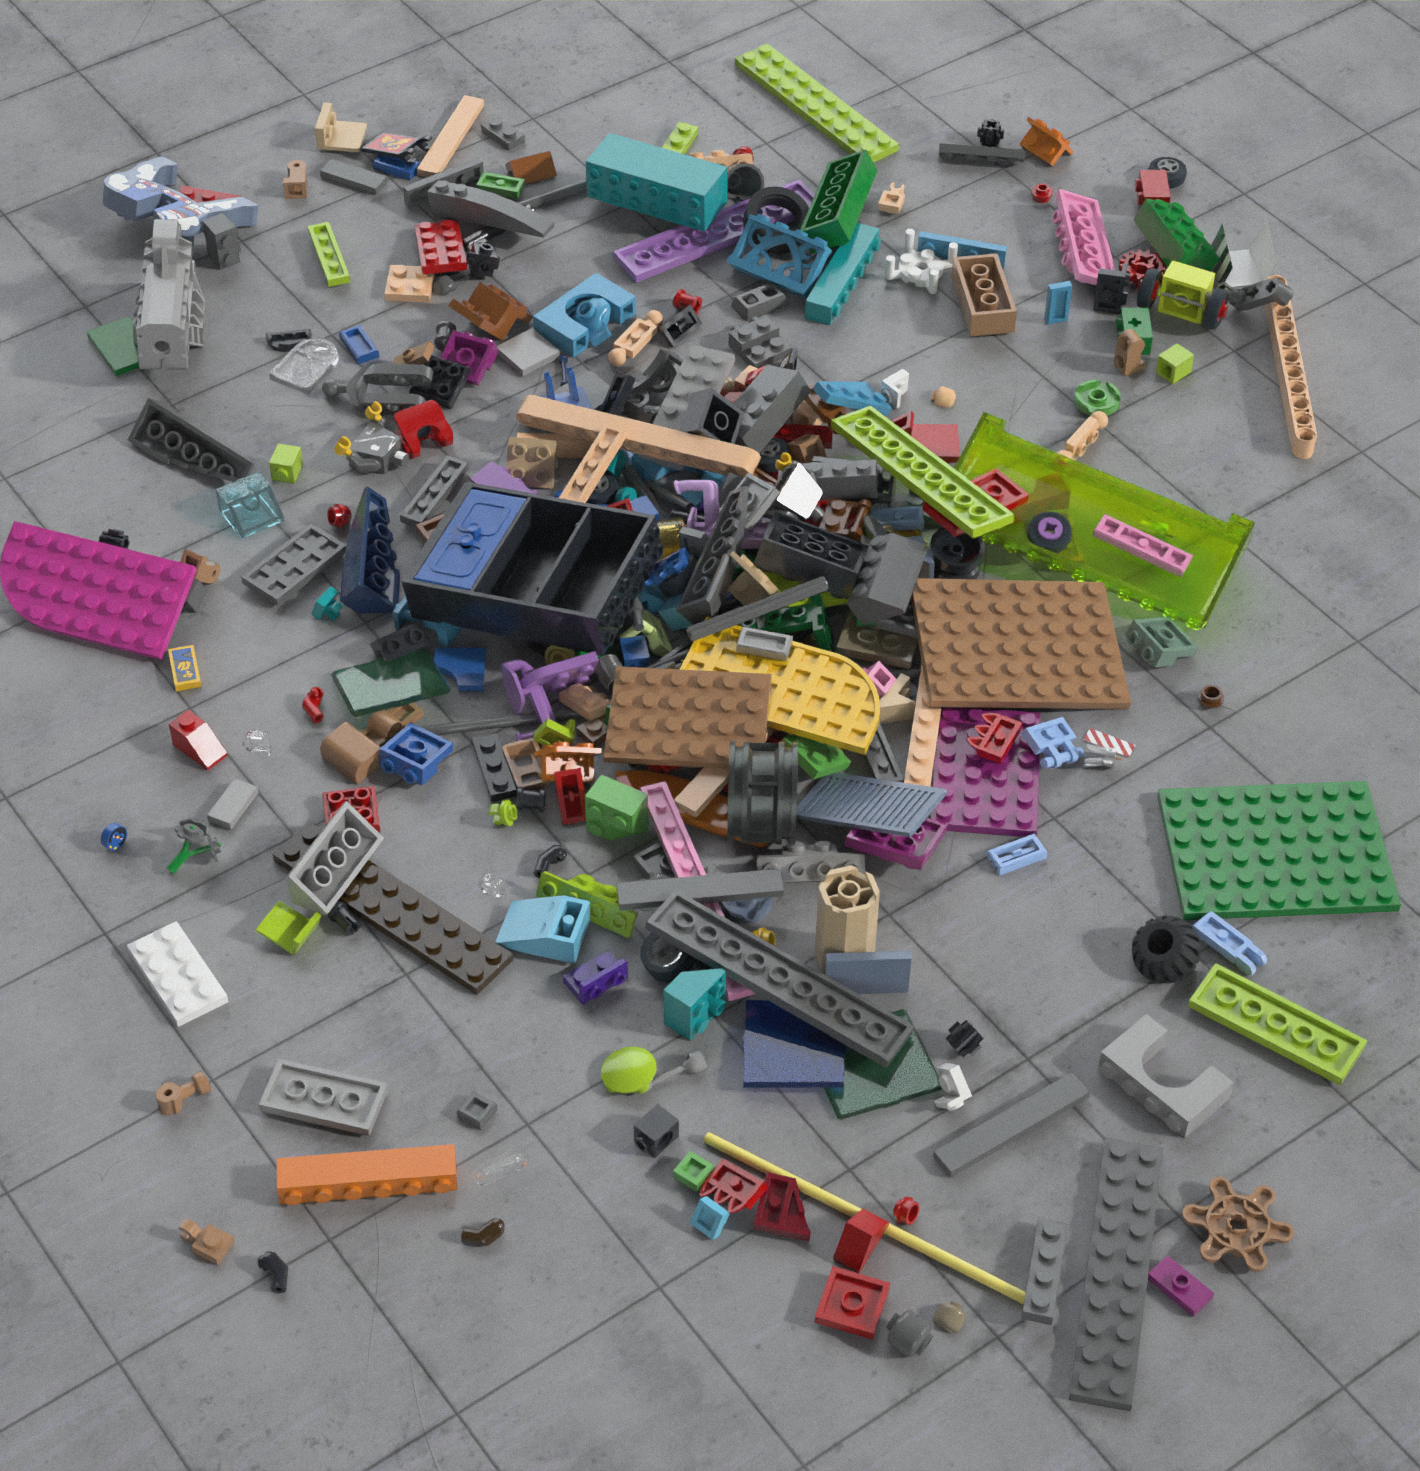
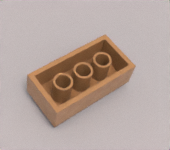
M998 254L953 257L951 279L969 335L982 336L1015 332L1017 310Z

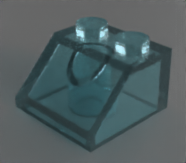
M260 472L216 489L219 511L241 539L285 521L271 485Z

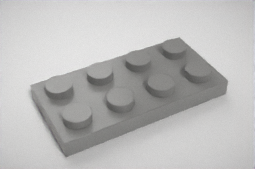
M278 1059L258 1105L259 1110L262 1112L370 1136L388 1092V1083Z

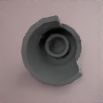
M743 163L727 167V197L738 198L744 201L750 199L757 191L764 188V176L755 165Z

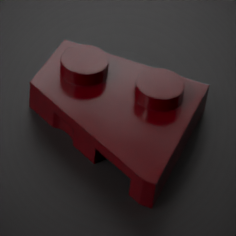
M767 1172L764 1182L768 1189L760 1197L753 1229L809 1242L811 1232L805 1218V1210L800 1200L796 1178Z

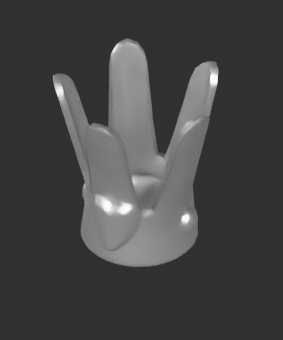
M1086 741L1087 748L1094 752L1084 753L1083 757L1087 759L1084 761L1086 765H1083L1082 768L1095 766L1114 768L1115 760L1123 759L1116 757V748H1105Z

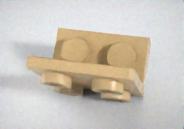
M324 102L315 126L317 149L347 151L350 153L359 152L367 130V123L336 121V112H333L332 103Z
M734 551L730 554L744 572L727 590L743 606L776 594L779 589L744 554L741 557Z

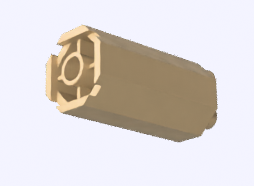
M852 865L829 870L826 880L821 882L818 888L815 958L823 974H825L827 953L875 952L880 891L873 874L865 872V875L859 873L858 868Z

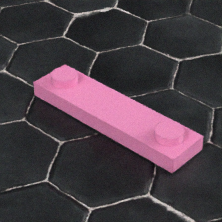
M1104 514L1093 531L1094 537L1179 577H1182L1193 558V555Z

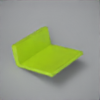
M279 900L255 931L289 953L296 955L317 928L322 915L316 911L311 919H308Z

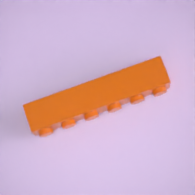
M455 1144L277 1158V1193L280 1204L298 1205L304 1202L316 1201L326 1203L330 1200H358L366 1197L386 1198L391 1195L403 1194L414 1196L419 1193H446L458 1190Z

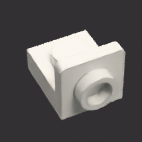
M904 369L882 380L881 394L886 397V402L894 409L900 407L901 395L908 389L909 373Z
M945 1063L937 1067L940 1075L939 1083L947 1094L934 1102L936 1107L951 1111L963 1106V1101L972 1095L960 1066Z

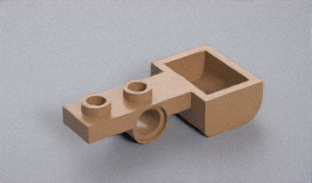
M405 696L389 710L386 711L380 708L373 712L369 718L368 727L362 732L348 722H344L323 740L320 746L321 756L358 785L380 766V748L410 722L415 724L424 716L423 709Z

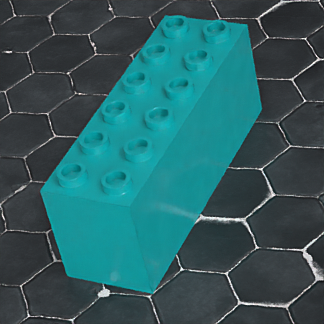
M612 133L605 137L585 161L587 197L703 232L706 231L727 204V166Z

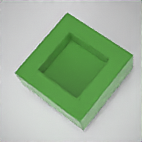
M690 1151L673 1170V1177L697 1192L701 1188L703 1181L714 1169V1165Z

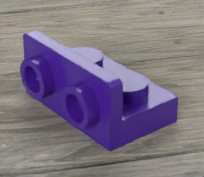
M607 950L564 975L563 983L584 1004L591 999L598 998L603 992L613 986L622 984L628 978V962L624 958L618 961Z

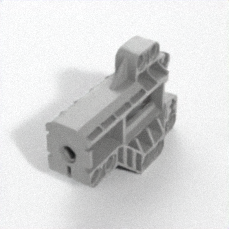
M154 219L153 237L145 241L141 285L135 299L133 339L134 345L138 346L139 368L161 370L162 360L165 359L166 370H188L189 347H204L206 323L205 300L196 277L195 260H192V242L181 237V224H179L178 220Z

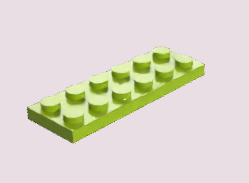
M1217 963L1214 964L1192 995L1188 1004L1189 1008L1338 1085L1342 1084L1367 1043L1366 1039Z

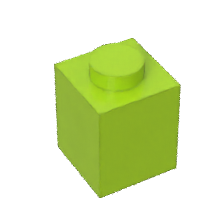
M1176 343L1158 355L1156 373L1174 384L1191 373L1194 354Z
M277 444L269 461L271 480L295 484L303 466L301 447Z

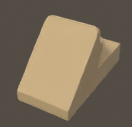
M901 673L887 693L880 699V725L914 718L915 701L909 699L911 695V689L909 688L910 677Z

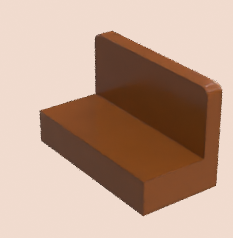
M550 151L511 160L505 164L507 173L512 172L513 177L524 179L525 184L545 180L557 175Z

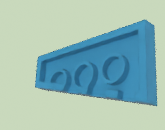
M817 381L813 388L825 403L857 410L872 406L885 416H888L892 410V407L886 402V397L876 392L867 382Z

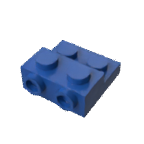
M410 722L380 748L379 765L386 773L395 772L401 775L407 783H417L422 786L437 773L438 764L453 751V743Z

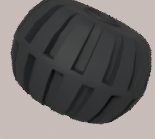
M1171 915L1157 916L1156 919L1151 918L1146 921V925L1144 927L1141 926L1137 930V935L1134 936L1131 951L1136 968L1146 978L1158 983H1175L1176 980L1181 981L1185 979L1186 975L1192 973L1196 968L1201 955L1199 937L1194 928L1183 919Z

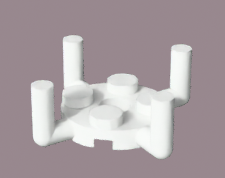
M907 229L905 236L906 253L900 257L899 269L894 270L895 257L892 255L887 256L885 278L887 280L901 278L907 284L909 281L913 282L915 286L926 287L930 294H935L939 278L943 275V269L951 268L953 257H957L958 244L950 243L948 259L940 260L934 255L932 250L925 249L922 252H916L914 250L915 231Z

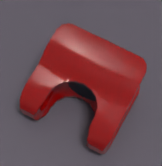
M429 400L395 413L394 421L398 426L395 432L401 438L402 448L409 455V459L421 456L420 441L423 439L436 440L441 447L453 444V431L436 401Z

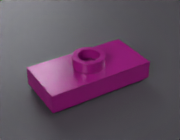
M1168 1255L1148 1273V1280L1193 1317L1213 1299L1214 1292Z

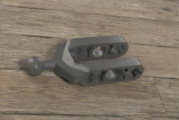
M372 364L369 367H362L348 381V384H339L334 379L326 380L322 385V391L327 397H335L339 393H347L355 411H363L365 413L367 407L369 406L372 409L371 405L376 401L382 406L380 415H395L399 411L424 403L426 400L417 394L366 393L368 384L428 386L432 381L433 370L425 365Z

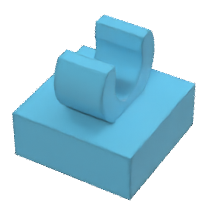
M705 1196L699 1200L690 1224L713 1240L719 1237L730 1214Z

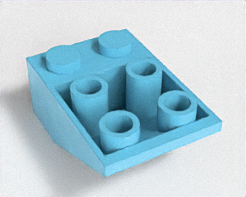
M564 895L512 901L495 943L505 949L575 964L591 922L590 901Z

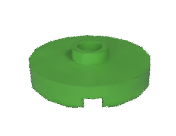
M1101 380L1085 381L1076 388L1074 403L1082 413L1091 416L1096 411H1102L1109 416L1116 412L1120 406L1121 394L1118 388L1109 382H1106V384L1100 383Z

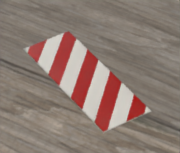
M1091 728L1083 739L1105 748H1116V753L1126 757L1131 755L1136 746Z

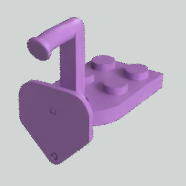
M596 652L560 661L536 670L523 660H512L502 663L501 669L505 692L514 715H521L525 705V698L529 697L540 725L547 718L556 722L545 693H559L565 690L566 687L574 684H587L591 680L599 661ZM515 671H521L523 678L520 682ZM535 731L522 734L517 732L516 742L533 738Z

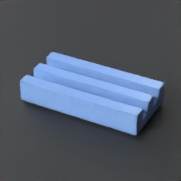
M1032 834L988 850L987 858L992 860V866L994 868L997 867V873L1000 876L1046 859L1047 851L1036 835ZM1034 844V846H1031V847H1029V848H1026V849H1023V850H1022V848ZM1011 852H1012V854H1010V855H1007V856L998 858V857H1000V856H1003V855H1005V854H1008V853H1011Z

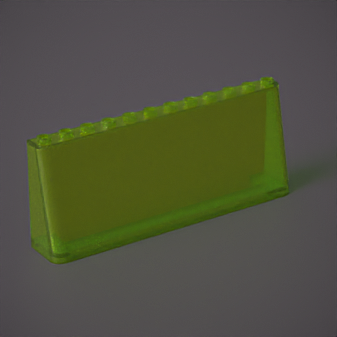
M983 412L954 467L956 471L968 480H972L997 468L1029 494L1027 503L1010 510L1014 514V523L981 535L980 537L984 542L988 544L995 543L1010 553L1024 555L1031 562L1043 563L1055 572L1062 571L1079 582H1104L1106 591L1116 594L1120 599L1136 602L1146 610H1155L1162 613L1164 617L1170 616L1172 620L1184 622L1189 628L1194 630L1206 628L1253 536L1254 521L1234 513L1231 514L1228 522L1210 516L1007 433L1006 420ZM1047 511L1057 512L1069 521L1072 529L1071 541L1066 549L1060 553L1051 552L1029 542L1027 537L1028 525L1033 517L1039 513ZM1104 514L1193 555L1192 561L1182 577L1094 537L1093 531Z

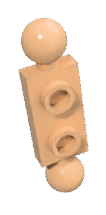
M651 310L645 315V321L638 318L613 343L614 349L608 354L609 363L612 366L619 367L625 363L626 356L634 358L657 334V328L663 322L662 314L657 310Z
M1102 411L1092 413L1066 442L1065 450L1055 453L1053 457L1054 465L1059 469H1066L1078 456L1081 457L1086 447L1096 441L1099 434L1098 430L1104 429L1107 426V415Z

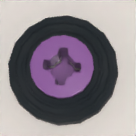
M1047 511L1033 517L1028 525L1027 537L1030 545L1036 551L1052 555L1066 549L1071 541L1072 529L1069 521L1063 515Z

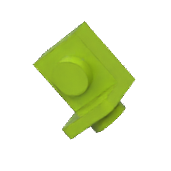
M547 718L534 732L533 740L542 745H553L554 742H569L570 746L576 737V732L574 731L576 721L570 719L562 726Z

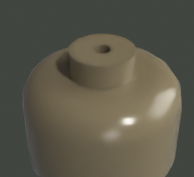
M951 1301L950 1304L941 1303L933 1316V1322L936 1326L950 1333H957L966 1321V1314L961 1310L962 1306L956 1302Z

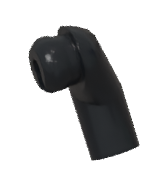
M267 1251L258 1258V1266L263 1268V1271L269 1270L273 1274L271 1290L274 1293H284L287 1289L288 1266L277 1253Z

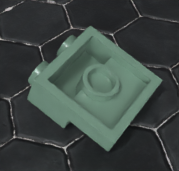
M1170 616L1133 620L1125 635L1127 642L1141 652L1143 660L1155 668L1173 666L1177 658L1195 656L1199 649Z

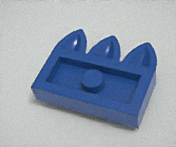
M684 547L656 562L652 575L648 576L647 580L644 581V587L646 588L652 584L654 586L659 585L667 576L683 572L687 568L690 557L686 548Z

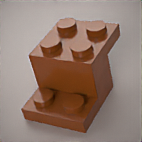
M479 282L468 301L463 299L462 302H459L453 298L448 305L466 319L502 341L517 318L527 324L533 318L532 315L526 312L528 307L491 283L487 287Z

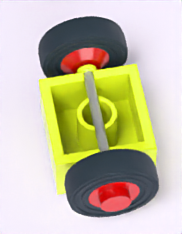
M1172 260L1163 275L1161 287L1162 272L1153 268L1147 270L1138 286L1137 306L1150 309L1157 296H1159L1158 312L1201 324L1204 318V327L1216 330L1222 318H1225L1228 310V291L1216 288L1212 293L1215 273Z

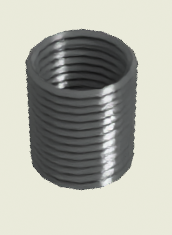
M613 654L599 658L594 671L609 695L613 693L616 666L623 667L618 657Z

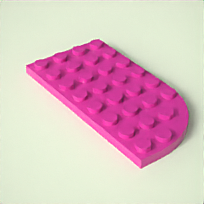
M14 521L0 561V578L4 593L13 608L32 625L46 631L158 660H163L197 571L194 565Z

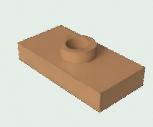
M427 341L415 348H408L402 354L395 356L392 364H425L431 357L434 345Z

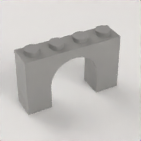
M1146 1014L1101 1051L1098 1069L1101 1070L1106 1078L1112 1079L1121 1086L1127 1095L1133 1096L1142 1103L1148 1112L1155 1114L1163 1120L1172 1131L1178 1132L1186 1138L1230 1099L1234 1082L1212 1065L1193 1082L1183 1087H1165L1150 1079L1145 1073L1143 1065L1165 1047L1168 1030Z

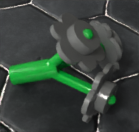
M198 818L181 819L179 825L175 826L174 830L178 833L177 836L185 839L182 849L166 868L175 874L188 857L210 850L215 862H217V854L221 853V843L218 842L216 837L211 838L207 825ZM204 836H207L209 845L188 851L191 843L204 841Z

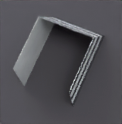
M1267 218L1251 247L1247 250L1229 251L1223 223L1211 244L1219 256V260L1213 268L1219 283L1226 282L1231 287L1252 285L1267 280L1277 264Z

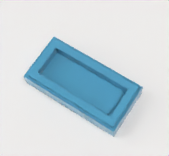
M1070 281L1048 285L1044 314L1046 325L1068 321L1072 292Z

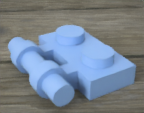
M1063 717L1028 727L1021 734L1035 755L1043 753L1046 758L1040 760V765L1044 769L1060 767L1064 762L1068 764L1076 762L1078 758L1084 755V750L1081 747L1075 748L1072 744L1077 737ZM1059 747L1062 752L1059 753L1056 748Z

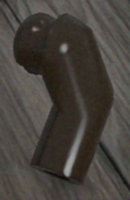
M493 1218L480 1229L464 1227L461 1234V1242L489 1246L504 1233L505 1224L500 1218Z

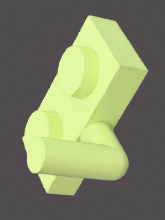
M644 610L642 615L644 629L641 631L650 642L648 647L651 652L656 656L664 657L673 648L661 620L649 611ZM632 625L619 637H635L641 631H635Z

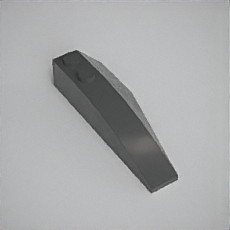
M438 180L427 191L431 214L542 238L554 227V222L521 204L464 184H454Z
M150 398L147 399L128 438V441L161 462L242 485L246 484L255 466V463L211 431L165 402Z
M746 486L729 492L676 608V611L693 625L704 621L706 617L713 618L718 616L719 607L727 597V589L737 562L730 554L734 551L739 556L744 536L748 501V488Z

